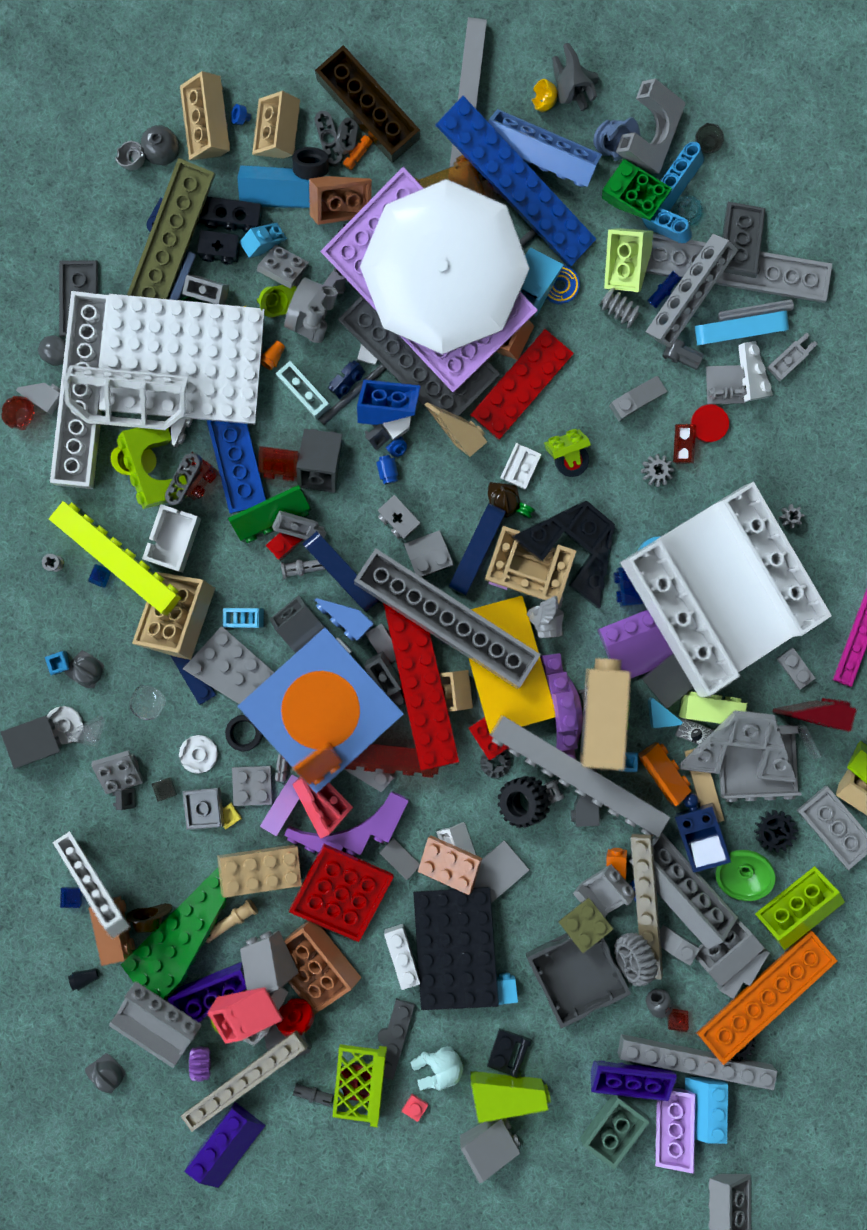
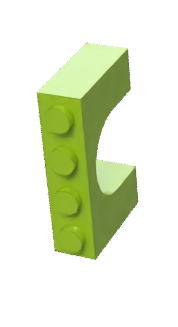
M133 428L122 431L117 439L118 447L124 453V464L126 468H129L131 474V484L135 486L137 491V502L141 504L142 509L168 503L165 499V493L172 479L157 480L150 477L143 469L141 463L143 451L167 445L172 440L168 428L166 430ZM185 475L180 476L179 481L184 485L187 484ZM178 487L176 492L171 493L173 500L179 499L177 492L181 489L184 490L183 488ZM190 490L188 491L186 497L191 494Z

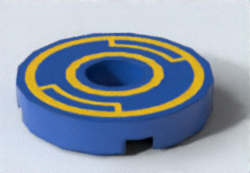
M563 266L547 299L555 304L572 301L580 287L576 272L570 267ZM558 280L565 282L566 287L563 290L556 288L555 283Z

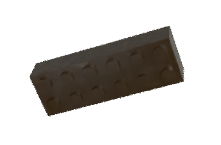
M344 45L315 69L317 81L342 109L356 121L361 130L371 138L373 143L391 163L396 161L420 139V129Z

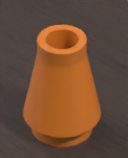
M276 341L261 355L260 363L269 370L276 368L285 346L281 342Z

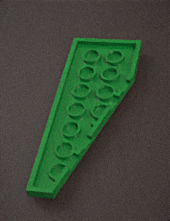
M218 868L121 964V967L133 983L136 981L163 1000H166L185 981L190 966L197 959L195 958L201 946H204L218 920V914L226 905L225 901L228 897L224 898L221 895Z

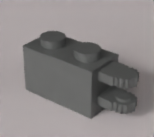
M382 651L366 660L364 668L373 681L390 697L395 705H402L404 694L400 677L384 652Z

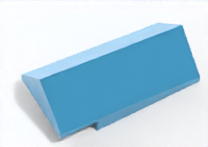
M240 166L237 177L239 201L259 203L262 207L310 208L309 180L296 176L293 168Z

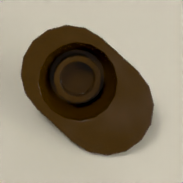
M490 482L488 486L489 503L505 510L504 517L515 514L516 510L520 508L517 486Z
M164 903L149 908H137L128 912L126 919L133 923L137 933L153 932L160 927L162 917L172 910V905Z

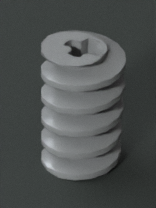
M611 288L599 306L603 304L602 311L609 308L608 315L616 313L615 320L622 317L621 324L628 321L627 328L629 329L640 314L638 312L640 306L637 305L632 308L633 301L626 304L627 297L625 296L620 300L621 293L618 292L613 295L615 288Z

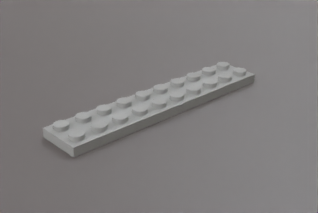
M653 234L652 252L646 273L682 279L706 242L689 240L686 243H678L663 235ZM760 252L756 278L723 272L714 285L825 303L827 301L832 263Z

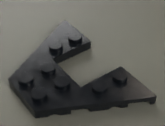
M587 500L511 537L536 559L543 561L563 533L569 536L590 554L569 583V586L596 608L601 607V593L605 585L604 576L607 573L609 562L607 559L609 549H611V536L614 533L615 524Z

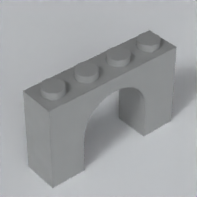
M655 78L642 81L636 100L647 107L655 117L656 133L654 139L649 143L637 133L623 134L616 153L650 175L660 173L686 102Z

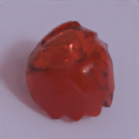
M13 396L7 399L2 407L1 417L3 422L12 429L26 430L34 418L33 403L23 396Z

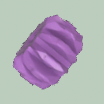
M208 1047L192 1048L189 1057V1076L192 1081L208 1080L211 1071L210 1050Z

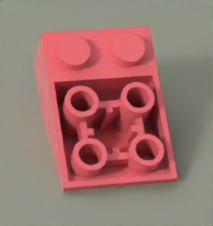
M265 987L219 996L207 1012L225 1044L242 1041L283 1019Z

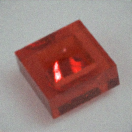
M673 1009L671 1014L667 1016L668 1030L687 1032L689 1029L688 1011Z

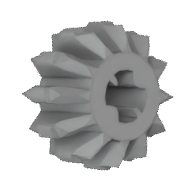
M656 454L654 459L649 456L647 458L648 462L644 461L642 463L645 468L641 470V473H647L643 480L650 478L648 485L651 486L655 481V486L659 487L660 482L666 485V479H672V475L669 473L673 472L674 468H668L672 461L666 463V456H663L661 460L659 454ZM660 467L659 471L662 473L655 474L656 470L653 468Z

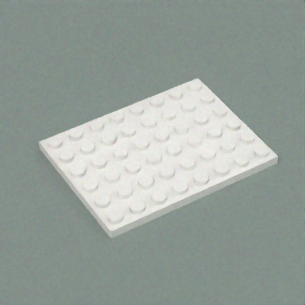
M109 294L102 368L188 376L185 415L181 418L255 424L264 309L261 311L260 308ZM101 386L100 411H105L104 386ZM110 386L111 412L141 414L140 390ZM146 390L147 415L171 417L180 410V394Z

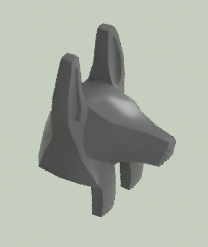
M565 43L563 48L566 56V66L563 68L558 56L552 58L554 75L558 84V100L562 104L577 101L580 111H584L588 106L583 92L586 90L590 101L595 100L597 94L594 85L597 84L599 76L596 72L589 71L581 66L572 46L569 43Z

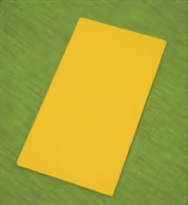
M523 596L471 609L539 653L530 620L527 616ZM540 657L518 689L468 658L489 733H491L501 715L521 727L555 718L554 705Z

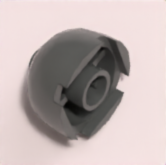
M154 125L148 128L141 137L140 142L145 158L151 164L167 165L178 156L179 141L175 133L168 127Z

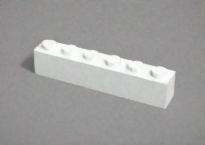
M69 831L54 841V846L111 938L113 939L130 926L71 832Z

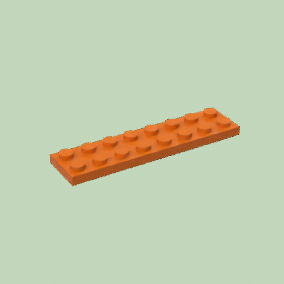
M808 931L760 974L750 986L748 985L697 1031L696 1034L721 1064L725 1065L837 962V959L813 931Z

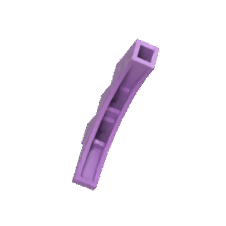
M391 791L384 804L367 820L348 830L330 833L321 839L317 833L301 831L291 826L287 828L284 836H287V840L291 843L298 844L299 842L305 845L304 848L313 853L315 851L319 852L323 844H326L340 851L345 847L347 848L346 852L354 856L357 854L361 855L370 835H373V839L380 843H384V841L389 842L409 799Z

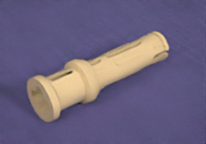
M247 899L245 904L239 908L232 909L229 916L214 925L206 942L210 943L234 925L243 924L244 920L252 914L256 915L258 910L254 903Z

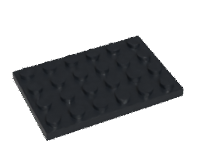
M491 887L473 888L470 895L457 889L414 891L421 1010L499 1007Z

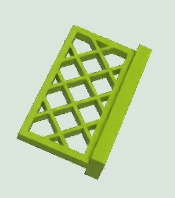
M340 1044L332 1117L370 1122L371 1127H378L387 1047L379 1046V1049ZM343 1051L351 1052L354 1058L347 1061L343 1057ZM365 1054L374 1055L373 1061L368 1064L361 1057ZM358 1060L363 1068L356 1072L351 1064ZM346 1068L353 1074L347 1079L341 1074V1071ZM367 1070L371 1078L365 1082L360 1074ZM354 1078L362 1084L356 1089L349 1083ZM346 1085L351 1092L344 1097L339 1089ZM363 1088L370 1093L365 1099L358 1093ZM353 1095L359 1100V1103L355 1106H352L348 1101ZM342 1103L349 1108L346 1112L337 1111ZM363 1105L368 1111V1115L359 1114L356 1109Z

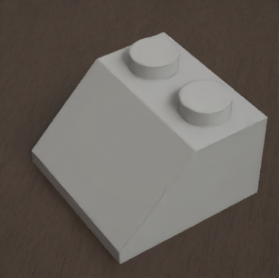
M440 530L404 543L414 572L421 578L453 566Z

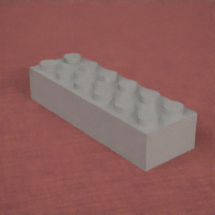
M662 832L659 837L652 835L656 892L707 949L724 942L738 917L698 872L693 873L690 863Z

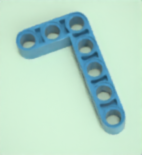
M690 142L683 148L661 180V182L672 188L671 192L650 221L642 218L647 229L678 243L688 242L692 237V231L685 218L669 211L704 162V156L699 143Z

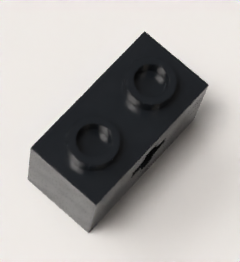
M200 230L197 253L206 262L221 260V263L232 265L233 262L238 263L240 237L234 234ZM219 245H221L222 248H220L219 251H216V249L219 248Z

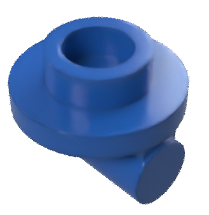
M400 436L385 448L392 456L399 457L405 453L407 444Z

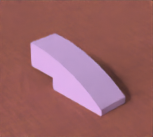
M293 774L260 827L275 836L279 834L299 801V797L292 785L298 778Z

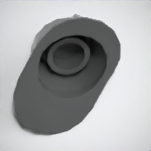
M81 650L69 662L70 669L64 672L81 686L94 688L102 676L104 665L89 653Z
M107 1053L85 1068L88 1078L95 1084L98 1090L105 1093H112L121 1084L123 1077L126 1075L123 1067Z

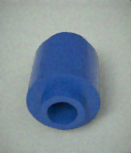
M390 455L379 457V461L376 464L380 480L383 481V484L397 482L399 474L395 458H391Z

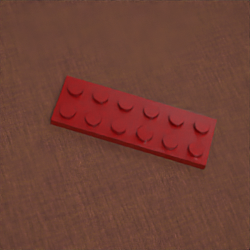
M544 329L470 416L500 440L574 353Z

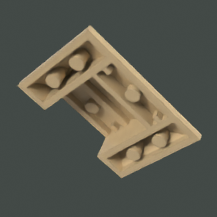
M503 526L485 580L545 601L556 595L559 605L576 550L557 545L556 548L550 550L543 561H539L511 538L520 531Z

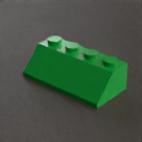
M297 485L229 517L228 520L240 541L251 543L257 540V535L262 533L268 535L274 532L272 526L279 511L306 517L312 509L302 488Z

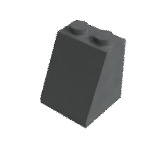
M304 429L296 467L297 483L301 488L336 492L342 449V434L333 431L325 432L317 429Z
M300 595L270 618L275 631L295 653L323 628H326Z
M45 715L0 732L14 769L60 752L59 748L62 745L59 737H54L52 732L55 729L52 718L48 719Z

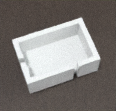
M161 504L149 537L150 540L156 541V545L147 543L142 559L183 573L201 518Z

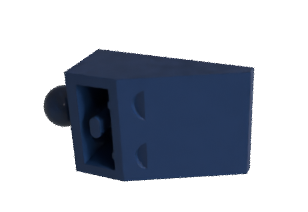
M689 793L683 799L684 805L689 810L676 813L675 820L693 873L731 863L714 804L709 803L697 807L699 803L697 795ZM707 815L710 817V820L704 821L702 817ZM684 821H689L691 825L686 827L683 823Z

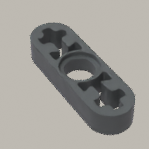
M320 111L315 116L317 131L322 149L328 154V165L335 167L342 162V154L335 147L336 131L330 113ZM321 117L329 119L326 121L328 129L324 130L323 123L320 122ZM326 135L334 137V141L329 144L325 143L323 139ZM330 148L334 149L335 155H339L335 161L330 158Z
M189 453L184 456L165 493V499L169 504L177 505L184 501L203 463L199 454ZM195 458L194 462L196 465L191 466L189 471L184 470V468H189L191 464L189 459ZM182 473L188 476V483L185 485L179 481V476ZM178 487L183 488L184 490L181 489L177 492L179 499L173 500L171 493L176 492Z

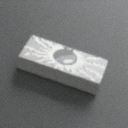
M681 718L683 723L678 726L675 735L699 745L714 730Z

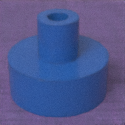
M236 104L231 113L232 123L243 125L245 121H250L251 114L247 113L246 107Z

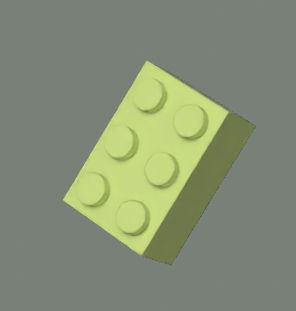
M688 691L687 695L681 697L679 717L722 723L735 710L746 712L747 703H742L741 698L725 696V700H722V696L719 695L699 697L696 692Z

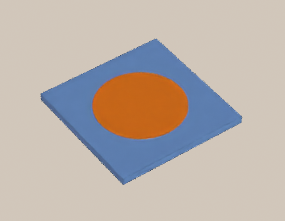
M323 628L237 706L292 768L329 742L342 760L339 764L341 768L332 774L328 771L323 775L325 779L316 786L314 783L309 785L316 794L403 715L402 711L326 628Z

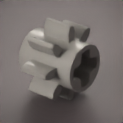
M790 504L788 510L782 508L783 515L778 517L784 521L782 526L789 524L790 529L795 527V523L801 525L800 519L805 516L799 511L801 507L795 509L793 504ZM790 513H793V514H794V515H793V518H794L793 520H790V519H789V518H790Z

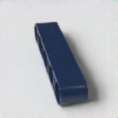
M488 503L449 585L450 589L465 596L467 595L506 513L505 510Z
M317 531L303 543L305 548L366 613L380 601L354 584L357 574Z

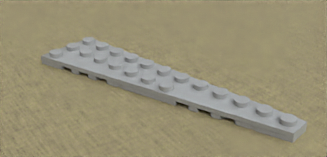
M222 626L183 668V670L238 704L245 700L274 673ZM364 751L344 768V770L380 792L394 779Z

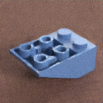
M318 598L315 599L318 603L316 607L323 614H330L332 616L330 621L339 628L342 626L346 630L344 634L351 641L355 639L360 641L375 625L360 610Z

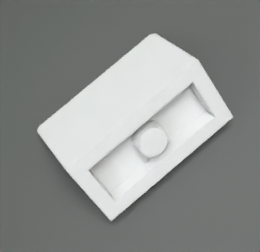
M465 822L437 831L440 840L476 855Z

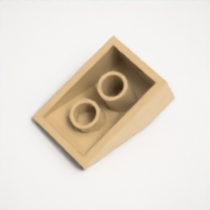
M428 402L424 404L454 445L469 457L487 443L483 437L485 432L472 421L468 422L464 418Z

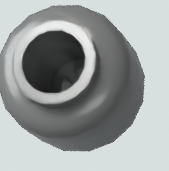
M653 989L646 996V1005L654 1017L664 1018L671 1014L673 1002L666 990Z

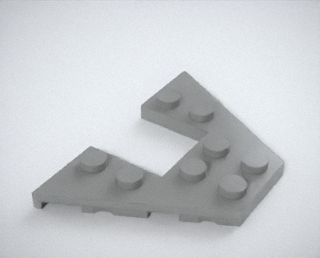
M735 710L680 763L681 770L719 774L727 745L764 749L757 769V778L796 782L775 715Z

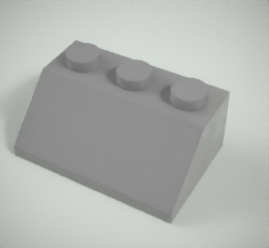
M737 918L724 942L709 949L701 944L695 958L721 987L765 948Z
M718 1174L710 1178L708 1185L710 1190L708 1205L710 1210L709 1229L751 1230V1174Z

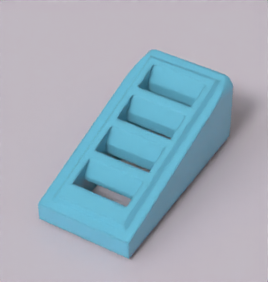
M223 608V627H263L264 608ZM230 612H233V623H230ZM238 612H241V623H238ZM246 612H249V624H246Z

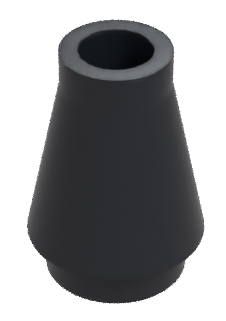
M96 968L72 972V975L68 976L69 984L73 991H79L99 979Z

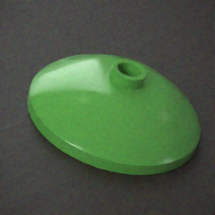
M737 850L730 852L731 863L720 865L716 868V880L719 887L727 895L738 900L754 901L761 899L771 892L775 884V871L772 864L764 856L753 851Z

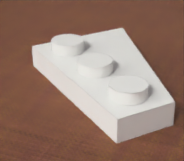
M756 341L738 345L741 368L745 372V378L742 379L743 386H746L747 394L744 395V401H753L772 396L771 384L768 381L765 372L766 368L762 362Z

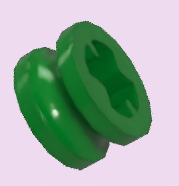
M520 503V508L516 512L531 519V513L535 512V509Z

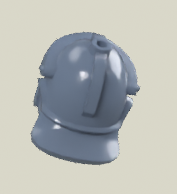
M630 117L625 121L606 120L594 134L593 143L596 150L603 156L612 155L614 161L623 158L616 153L620 139L623 134L637 133L640 136L637 121Z

